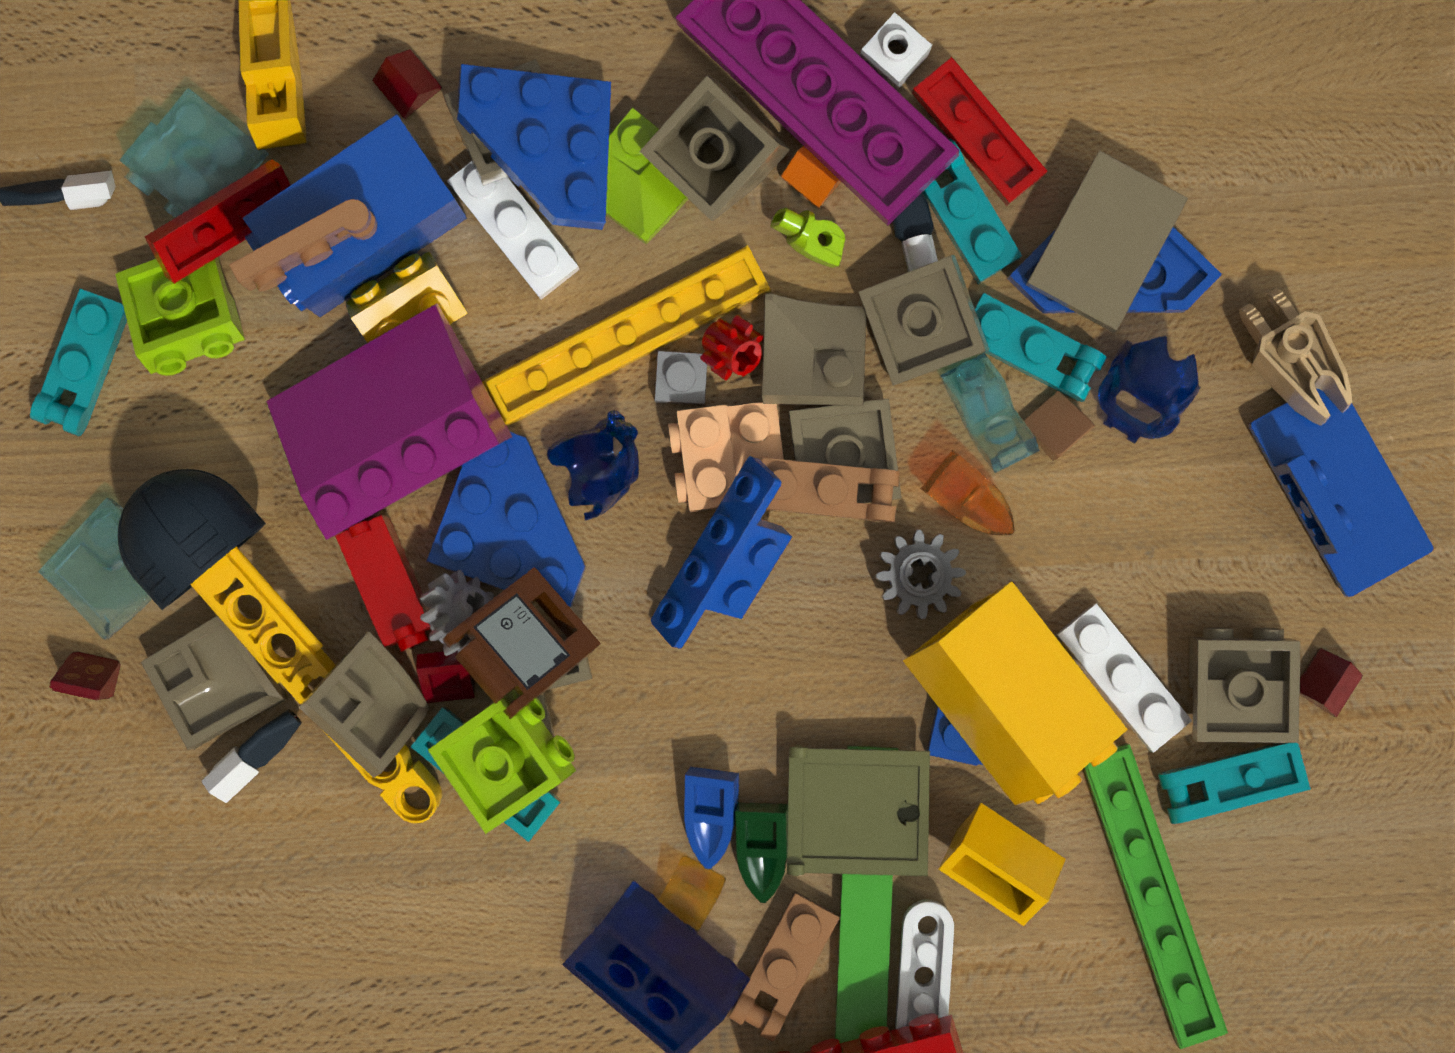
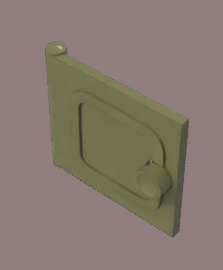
M799 744L790 746L787 874L795 877L804 875V873L928 876L930 751L807 748Z

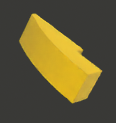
M238 0L240 72L246 85L247 126L256 148L261 150L307 143L302 79L291 1Z

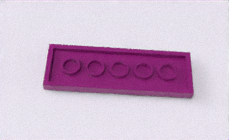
M693 0L675 17L677 25L887 226L959 156V149L801 0Z

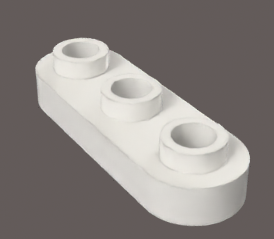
M926 899L913 903L903 916L895 1029L909 1026L908 1023L912 1019L925 1014H937L941 1018L948 1016L954 922L946 907L934 900ZM925 916L935 918L937 924L934 931L922 933L918 929V923L921 918ZM928 967L933 971V977L928 983L921 984L915 980V972L919 968Z

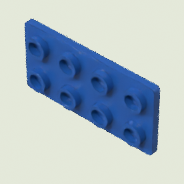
M1316 388L1331 415L1325 424L1320 426L1294 411L1286 402L1250 422L1249 429L1342 594L1345 597H1352L1431 553L1434 547L1353 404L1342 413L1322 390Z

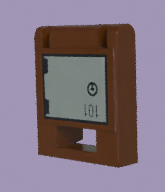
M535 567L460 623L442 640L448 648H451L468 635L472 641L455 658L495 704L507 696L513 689L520 697L514 699L503 711L509 719L516 716L593 653L601 644ZM535 601L566 635V640L563 641L532 605Z

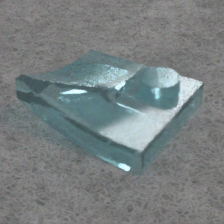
M106 498L38 571L69 601L104 640L111 638L152 600L128 572L121 558L118 547V525L123 508L111 498Z

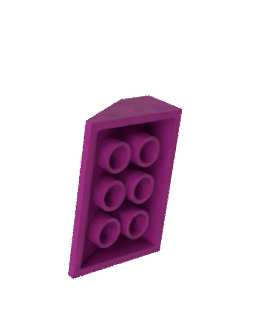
M439 304L429 307L266 401L300 496L326 540L513 437Z

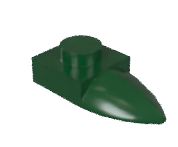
M738 802L735 816L739 871L754 897L760 903H766L780 886L786 869L788 804Z

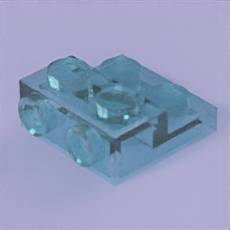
M188 88L157 126L150 122L120 161L130 168L124 177L147 196L156 189L169 200L163 209L176 218L258 168L269 153L265 149L257 150L253 139Z

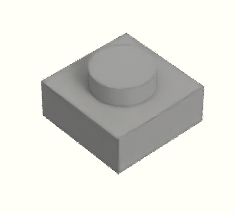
M658 351L655 403L705 406L707 364L700 359L702 354Z

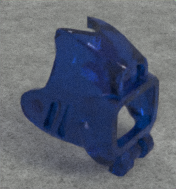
M1166 336L1136 344L1126 340L1113 359L1108 375H1106L1098 389L1100 407L1107 415L1102 424L1110 429L1114 427L1127 435L1126 439L1133 444L1140 437L1159 439L1171 434L1180 424V416L1188 408L1201 388L1199 386L1195 355H1189L1183 360H1173L1168 353ZM1120 391H1126L1162 415L1155 421L1147 424L1131 416L1117 405L1116 396Z
M617 410L608 412L607 418L599 421L594 428L570 434L558 440L547 451V458L552 465L564 466L569 471L571 478V487L568 492L569 505H594L590 511L584 513V521L596 518L612 508L629 491L630 485L638 480L639 458L634 442L638 431L631 423L625 422V417ZM614 437L622 444V450L617 456L614 455Z

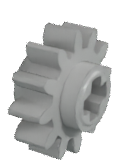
M916 530L912 537V545H907L906 540L897 536L894 538V545L898 553L896 555L890 552L880 553V559L890 566L888 571L875 574V579L889 581L891 587L883 592L881 598L882 600H890L897 596L900 599L897 606V613L899 615L906 613L910 605H915L918 618L925 619L929 604H933V607L938 612L945 613L947 606L942 597L945 594L950 597L961 596V591L956 586L951 585L952 578L964 576L966 570L951 567L950 561L954 560L960 551L952 549L943 553L940 550L943 544V535L938 534L931 540L930 544H925L923 532ZM916 560L919 566L927 563L932 570L927 576L929 585L924 589L921 583L913 586L908 580V577L913 573L911 564Z
M461 570L456 571L450 576L445 573L428 584L429 591L420 596L422 603L430 608V610L420 616V619L430 624L432 631L429 634V639L431 641L439 640L443 643V651L446 656L457 650L459 653L472 640L466 635L461 641L448 648L442 641L443 638L494 597L492 592L485 593L480 589L478 577L466 583V578Z

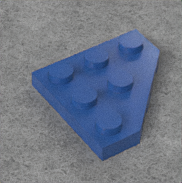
M461 64L457 102V120L470 134L474 133L492 153L491 158L518 187L521 185L540 206L539 211L552 225L603 229L606 223L611 82Z
M1173 227L1127 313H1183L1222 274ZM1053 231L1007 279L1043 314L1076 313L1026 286L1030 275L1054 233Z
M510 432L513 436L512 438L462 465L427 562L454 572L461 570L465 576L471 578L478 577L479 581L503 590L535 567L571 608L586 565L538 464L529 440L526 437Z

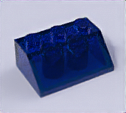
M635 881L612 903L562 964L666 1053H688L725 1019L751 980L737 968L732 960L719 953L700 937L694 928L681 921L662 905L652 893L643 889Z

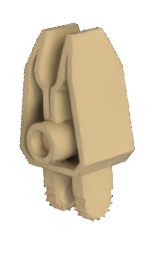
M1276 287L1266 293L1265 296L1270 310L1281 324L1275 330H1271L1253 304L1249 303L1239 309L1242 322L1257 343L1252 366L1294 411L1321 426L1326 423L1331 415L1316 388L1322 390L1342 413L1345 412L1352 404V392L1347 370L1321 316L1306 311L1299 315L1291 302L1286 298V295L1283 294V291Z

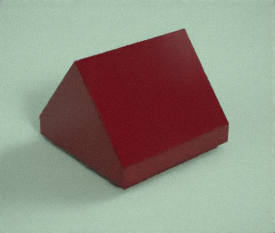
M411 49L386 57L372 80L404 120L443 89Z
M1319 648L1300 677V695L1333 717H1337L1363 675L1351 662Z

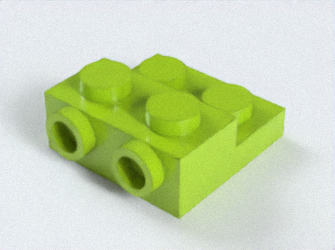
M218 257L175 284L165 277L156 259L115 273L135 355L150 374L156 372L165 376L178 374L186 368V361L202 355L209 358L227 356L233 351V344L245 340L235 301L227 290Z
M512 690L497 704L493 703L428 749L485 834L576 772L571 763L575 758L572 747L563 737L559 735L553 737L542 721L545 718V710L537 698L512 719H509L503 712L514 699L520 697L515 690Z

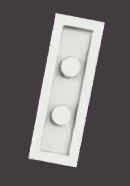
M471 161L447 180L452 189L541 300L580 270L575 261L508 177L483 186Z
M1097 603L1092 604L1055 634L1150 752L1154 753L1192 722L1191 718Z

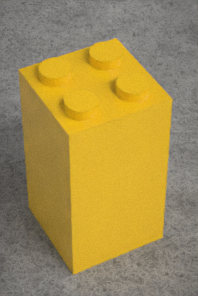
M1012 581L971 604L903 660L908 669L1014 805L1034 800L1036 804H1040L1053 794L1057 798L1066 795L1082 781L1078 773L1089 763L1095 767L1117 751L1118 747L1114 741L1128 730Z

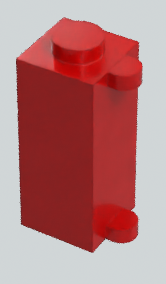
M380 515L369 521L355 524L349 527L348 530L335 535L384 647H392L397 644L400 651L403 652L428 641L429 639L425 631L431 629L430 624L422 621L420 616L430 609L420 600V596L423 595L390 517Z

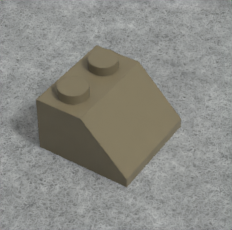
M706 76L639 152L711 221H714L754 190L791 149L721 82Z

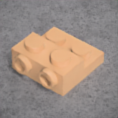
M763 402L735 406L719 405L677 411L678 422L668 424L672 453L682 452L684 472L675 473L678 503L688 502L690 513L716 510L749 456L784 460L777 404H763Z

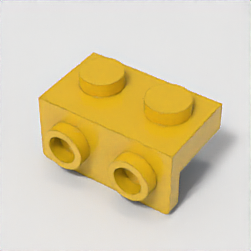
M430 252L422 256L413 254L404 258L394 267V273L378 283L376 280H371L362 284L351 294L352 299L345 304L350 318L367 343L435 304H439L449 324L468 314Z

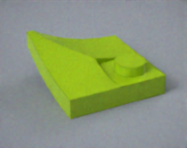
M632 107L609 135L606 216L634 237L647 244L678 212L688 198L639 152L659 128Z

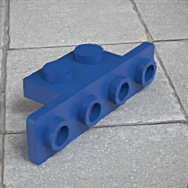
M752 456L747 458L651 618L652 625L671 647L681 649L705 610L742 619L792 538L783 526L761 519L779 490L781 480L758 458Z

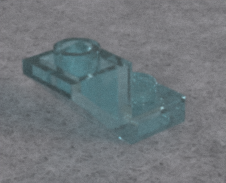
M985 353L963 362L959 366L940 375L974 445L994 473L1040 451L1036 437L1014 409L1004 378Z

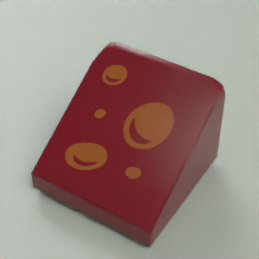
M73 652L51 679L49 688H52V691L92 700L110 699V697H114L120 662L87 653Z

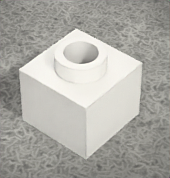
M894 12L862 48L860 57L897 91L929 56L932 44ZM896 40L906 48V51L902 54H894L889 50L888 43Z

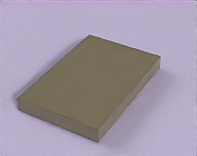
M1099 150L1030 275L1026 286L1113 333L1116 332L1188 198Z

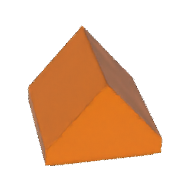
M804 146L796 152L781 175L785 182L818 209L841 183Z

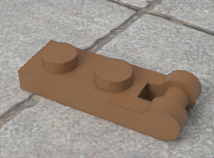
M350 199L232 262L229 266L238 283L249 291L256 288L259 292L267 291L285 281L287 278L285 272L302 263L309 267L327 259L333 253L331 247L352 236L357 240L369 239L377 230V220L363 202Z
M758 458L781 480V486L766 510L895 522L897 507L892 506L893 487H899L900 471ZM858 484L873 485L871 504L857 503Z
M794 891L734 1002L728 1018L740 1025L745 1021L760 1029V1036L773 1042L778 1036L791 1007L840 918L839 915ZM760 990L776 998L770 1012L754 1003Z

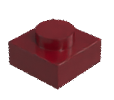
M458 650L448 656L444 655V652L417 654L416 670L422 694L427 703L475 698V681L455 658Z

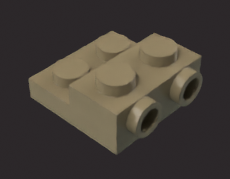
M1204 627L1203 637H1190L1189 687L1193 689V740L1196 742L1299 743L1300 641L1284 638V629L1253 628V638L1234 637L1233 628Z

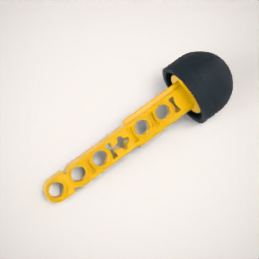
M178 469L164 472L147 480L131 495L125 504L119 520L118 547L128 572L161 610L165 609L193 587L277 684L281 683L295 700L301 704L312 692L308 686L312 679H316L319 676L325 678L335 664L321 649L323 647L322 643L239 550L266 523L231 484L209 472L195 469ZM239 580L243 585L227 596L223 591ZM241 595H251L259 600L262 606V614L259 619L251 620L240 613L238 600ZM282 633L291 637L296 645L295 656L284 658L276 654L271 643L273 635ZM328 736L368 783L383 789L379 795L401 819L413 824L423 823L429 820L435 813L442 799L441 787L419 760L413 764L409 748L406 745L395 756L397 762L396 769L389 772L383 771L373 778ZM417 786L425 790L430 798L429 807L416 809L410 806L405 799V789Z

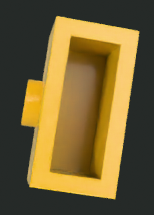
M980 803L957 829L938 870L1024 926L1049 901L1066 859L983 803Z

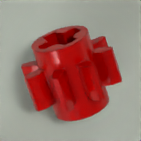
M736 315L731 324L719 318L706 329L703 335L702 347L705 352L700 356V359L711 367V371L726 381L730 378L732 372L744 377L752 372L760 362L762 349L759 343L762 341L763 335L754 330L753 324L740 315Z

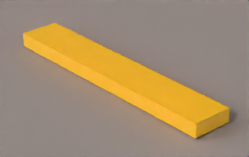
M747 245L483 380L482 383L506 426H509L771 292V289Z

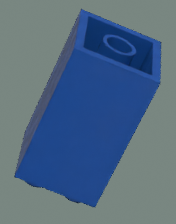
M397 114L243 217V220L252 231L245 236V239L253 251L350 199L363 202L376 217L377 230L369 239L357 240L351 236L331 247L332 255L322 262L309 267L302 263L285 272L286 280L277 287L290 304L294 303L301 312L309 309L318 317H322L350 298L351 294L359 286L368 281L377 280L393 269L401 260L417 253L467 219L463 210Z

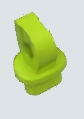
M785 207L775 213L770 227L786 235L787 244L795 251L814 262L831 268L840 265L846 239L844 232L837 224L830 220H816L815 214L809 210H804L797 214ZM820 233L826 237L825 246H822L818 241Z

